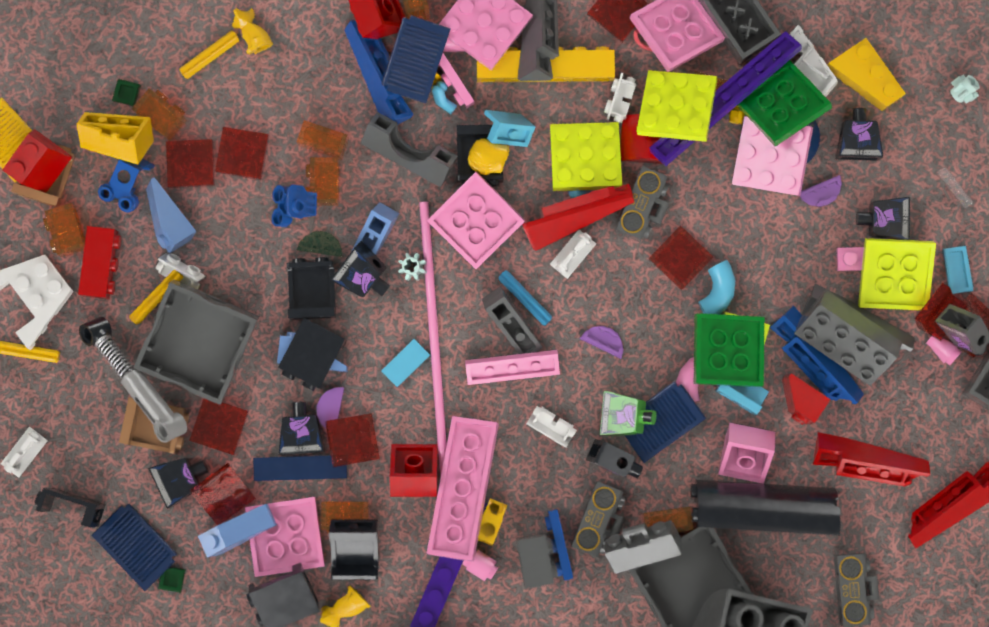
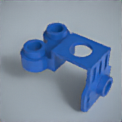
M143 158L138 165L119 159L110 182H106L99 187V197L105 202H110L117 198L119 199V208L122 211L132 212L139 205L138 197L134 194L135 188H133L138 173L143 169L151 170L155 165ZM121 170L129 172L131 178L128 183L119 180L118 174ZM104 189L108 190L109 197L104 194ZM124 200L129 202V207L124 205Z
M291 184L289 187L278 185L274 188L272 198L278 204V208L272 213V223L274 226L286 227L292 223L293 218L302 219L303 217L316 216L317 193L308 192L303 186Z

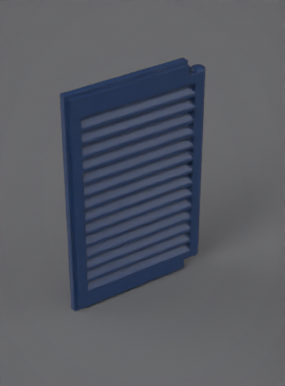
M412 15L410 20L403 17L382 81L383 86H388L387 91L427 103L451 28Z
M673 381L646 401V410L656 411L655 424H644L643 434L625 435V437L643 463H645L704 421L706 417L683 385L677 386V383Z
M127 504L125 508L120 506L91 535L144 591L175 562L173 557L177 555L175 550L130 504Z

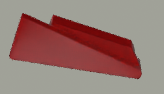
M626 184L617 188L614 186L606 187L543 207L544 218L522 224L533 250L537 251L634 203L631 186Z
M821 432L817 434L813 465L836 466V475L903 487L912 484V479L916 477L930 476L929 461L850 438Z
M989 462L985 463L974 476L966 471L912 513L911 534H908V538L915 548L923 545L989 502Z

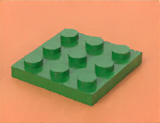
M790 60L737 105L775 147L832 109L831 102Z
M694 314L693 384L764 387L765 317Z

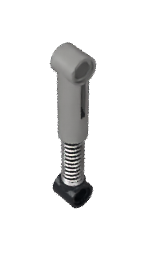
M98 317L80 325L79 335L82 341L87 346L93 345L98 348L103 357L108 360L110 366L115 369L117 375L122 379L121 384L154 425V432L161 442L166 443L186 433L187 424L183 416L170 409L145 375L133 368L134 365H131L129 359H126L127 356H124V352L119 349L117 343H114L115 341L111 337L112 328L108 320L104 317Z

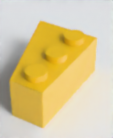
M867 38L827 64L837 78L881 111L894 104L906 94Z
M85 112L76 123L81 148L137 165L154 142L150 117Z

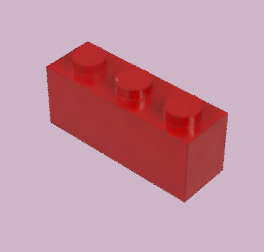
M87 226L78 295L110 300V294L114 295L116 283L112 281L113 272L118 270L119 263L115 255L116 249L121 247L122 240L117 230Z

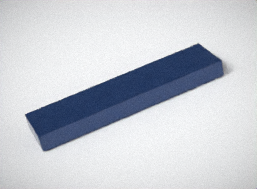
M347 455L253 458L254 481L347 478Z

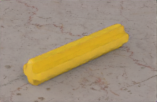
M234 31L228 32L179 69L184 78L189 79L238 43L239 37Z
M173 270L130 314L129 318L135 324H140L162 301L169 282L173 279L180 282L183 279V275Z
M0 341V354L58 363L60 358V352L57 350L33 347L29 350L22 344Z

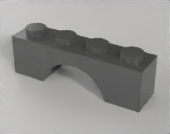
M379 112L368 123L360 143L439 187L448 178L458 155L439 145L430 150H418L411 147L400 136L398 123Z

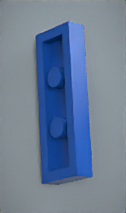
M558 510L548 511L549 516L544 518L547 531L552 530L554 539H551L553 551L558 554L559 562H556L558 577L563 576L564 581L574 579Z

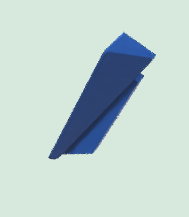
M351 20L344 31L376 109L380 114L397 122L399 125L414 114L401 97L402 95L387 91L388 86L382 85L390 56L381 38H363L358 31L356 21Z
M793 305L770 326L776 334L787 342L782 349L830 400L845 399L851 400L852 404H857L864 393L845 368L794 334L802 314Z

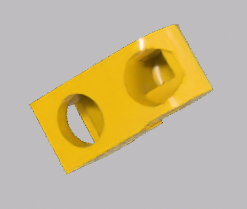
M490 498L482 516L478 541L493 546L503 521L507 504Z

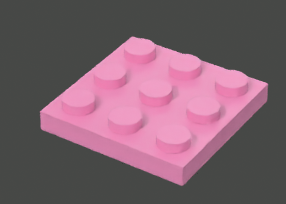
M457 0L439 25L451 28L448 39L492 71L533 18V14L514 0Z
M656 0L632 13L630 16V20L667 72L713 48L725 39L698 0Z
M744 116L732 184L800 196L813 127L805 126L775 147L754 123Z
M476 171L427 221L477 269L525 222V219Z
M310 497L268 504L277 525L250 539L255 577L292 572V566L300 562L304 570L325 567L316 498ZM262 505L245 507V510L249 512Z

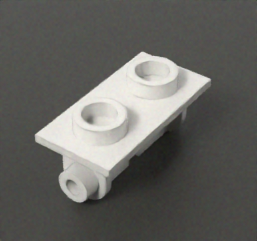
M621 73L619 79H614L611 91L615 92L613 100L608 99L604 113L608 114L607 120H609L610 116H613L614 121L619 123L626 119L630 103L624 102L622 99L631 100L637 85L635 78L627 77L626 80L622 79L623 73Z
M578 230L550 265L568 279L597 243L586 232L583 233L581 230Z
M165 253L158 258L159 263L156 269L159 270V274L165 277L173 270H176L183 275V279L180 282L195 289H198L200 286L198 282L205 278V275L200 273L201 270L198 267L184 264L181 262V258L175 254Z
M537 406L526 424L566 448L577 431L573 428L574 425L559 418L557 423L554 422L555 414L546 410L543 406L541 408Z
M29 427L1 462V465L4 466L7 472L13 473L20 478L48 440Z

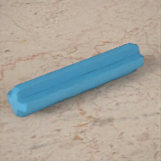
M507 270L499 275V281L542 325L545 326L552 320V316Z

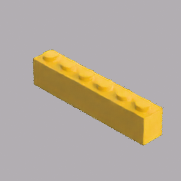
M604 46L596 47L595 50H586V47H574L573 50H564L563 47H559V56L553 60L550 59L553 79L550 81L518 80L521 50H518L516 47H509L492 71L477 61V82L614 81L615 50H609V47Z

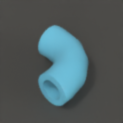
M728 260L708 270L713 284L710 294L698 301L703 314L723 313L734 297L736 280Z

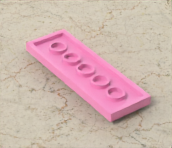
M452 416L427 548L428 555L474 562L499 426L497 422Z

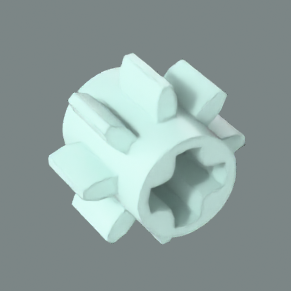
M963 74L951 82L954 86L951 89V95L956 101L960 103L965 101L967 104L979 96L976 91L980 86L973 76L968 75L965 77Z
M406 253V259L398 261L402 264V269L398 272L401 274L406 273L405 279L408 281L411 279V276H414L419 281L418 275L421 273L426 274V271L423 270V265L427 262L425 260L419 261L420 254L418 253L414 255V258ZM410 262L417 264L414 267V272L407 269L410 267Z

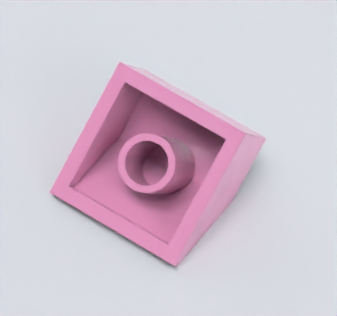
M729 423L718 475L764 484L775 452V432Z

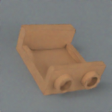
M58 145L73 157L47 193L22 185L18 181L13 184L11 192L15 195L58 208L76 157L71 153L72 149Z
M132 397L128 398L119 443L177 454L178 450L183 448L184 437L180 435L166 443L161 442L155 435L152 422ZM168 405L173 412L180 413L188 425L189 414L186 413L187 409Z

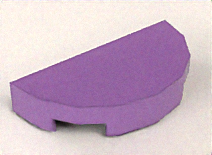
M840 175L802 190L799 197L811 206L821 207L830 204L836 200L842 186Z
M605 326L592 327L580 337L581 340L619 359L622 358V341L618 333L611 328Z
M335 387L326 391L320 397L317 404V417L320 424L326 430L336 433L344 387Z

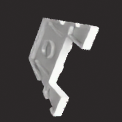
M797 25L790 35L802 45V50L798 52L801 57L794 65L826 97L838 84V80L823 58L814 49L813 44L805 36L802 28Z
M46 255L0 270V290L10 283L35 317L15 332L29 350L35 346L41 333L45 332L54 315L58 314L74 292Z

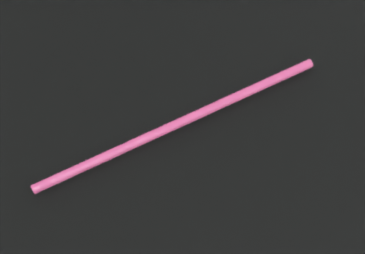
M420 202L423 259L427 262L424 265V270L426 271V299L441 479L447 440L430 223L427 221L430 218L428 202Z

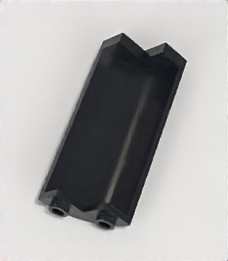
M696 479L695 484H691L690 496L695 498L694 503H696V508H692V522H696V527L840 536V507L837 506L838 493L835 488Z

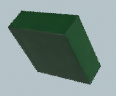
M118 79L112 101L135 107L141 85Z
M169 567L160 576L158 589L182 593L186 570Z

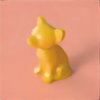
M252 8L248 11L234 9L235 16L232 27L234 29H241L242 37L248 45L247 54L253 52L257 54L270 48L273 43L268 33L260 26L252 23V20L255 18L254 10Z
M349 585L347 594L338 599L333 607L325 605L321 608L320 622L327 626L339 627L340 618L356 616L366 608H370L371 605L356 589Z

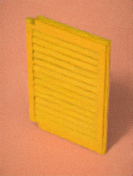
M1 98L0 167L3 169L32 129Z

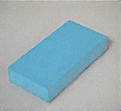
M966 246L942 249L949 294L974 291Z
M413 339L381 372L398 388L430 354Z

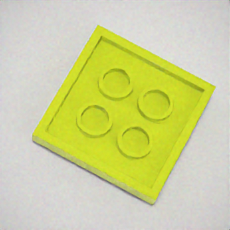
M648 70L637 126V135L707 142L717 76Z
M619 122L550 124L553 191L600 190L611 186L615 188L622 186Z
M865 238L858 306L860 308L929 311L936 243L934 241Z

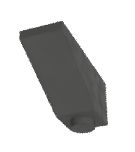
M501 286L482 298L485 310L518 354L534 353L543 348Z

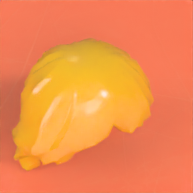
M485 138L479 139L472 145L469 151L468 164L473 171H477L480 175H489L495 172L501 173L509 156V146L494 144Z

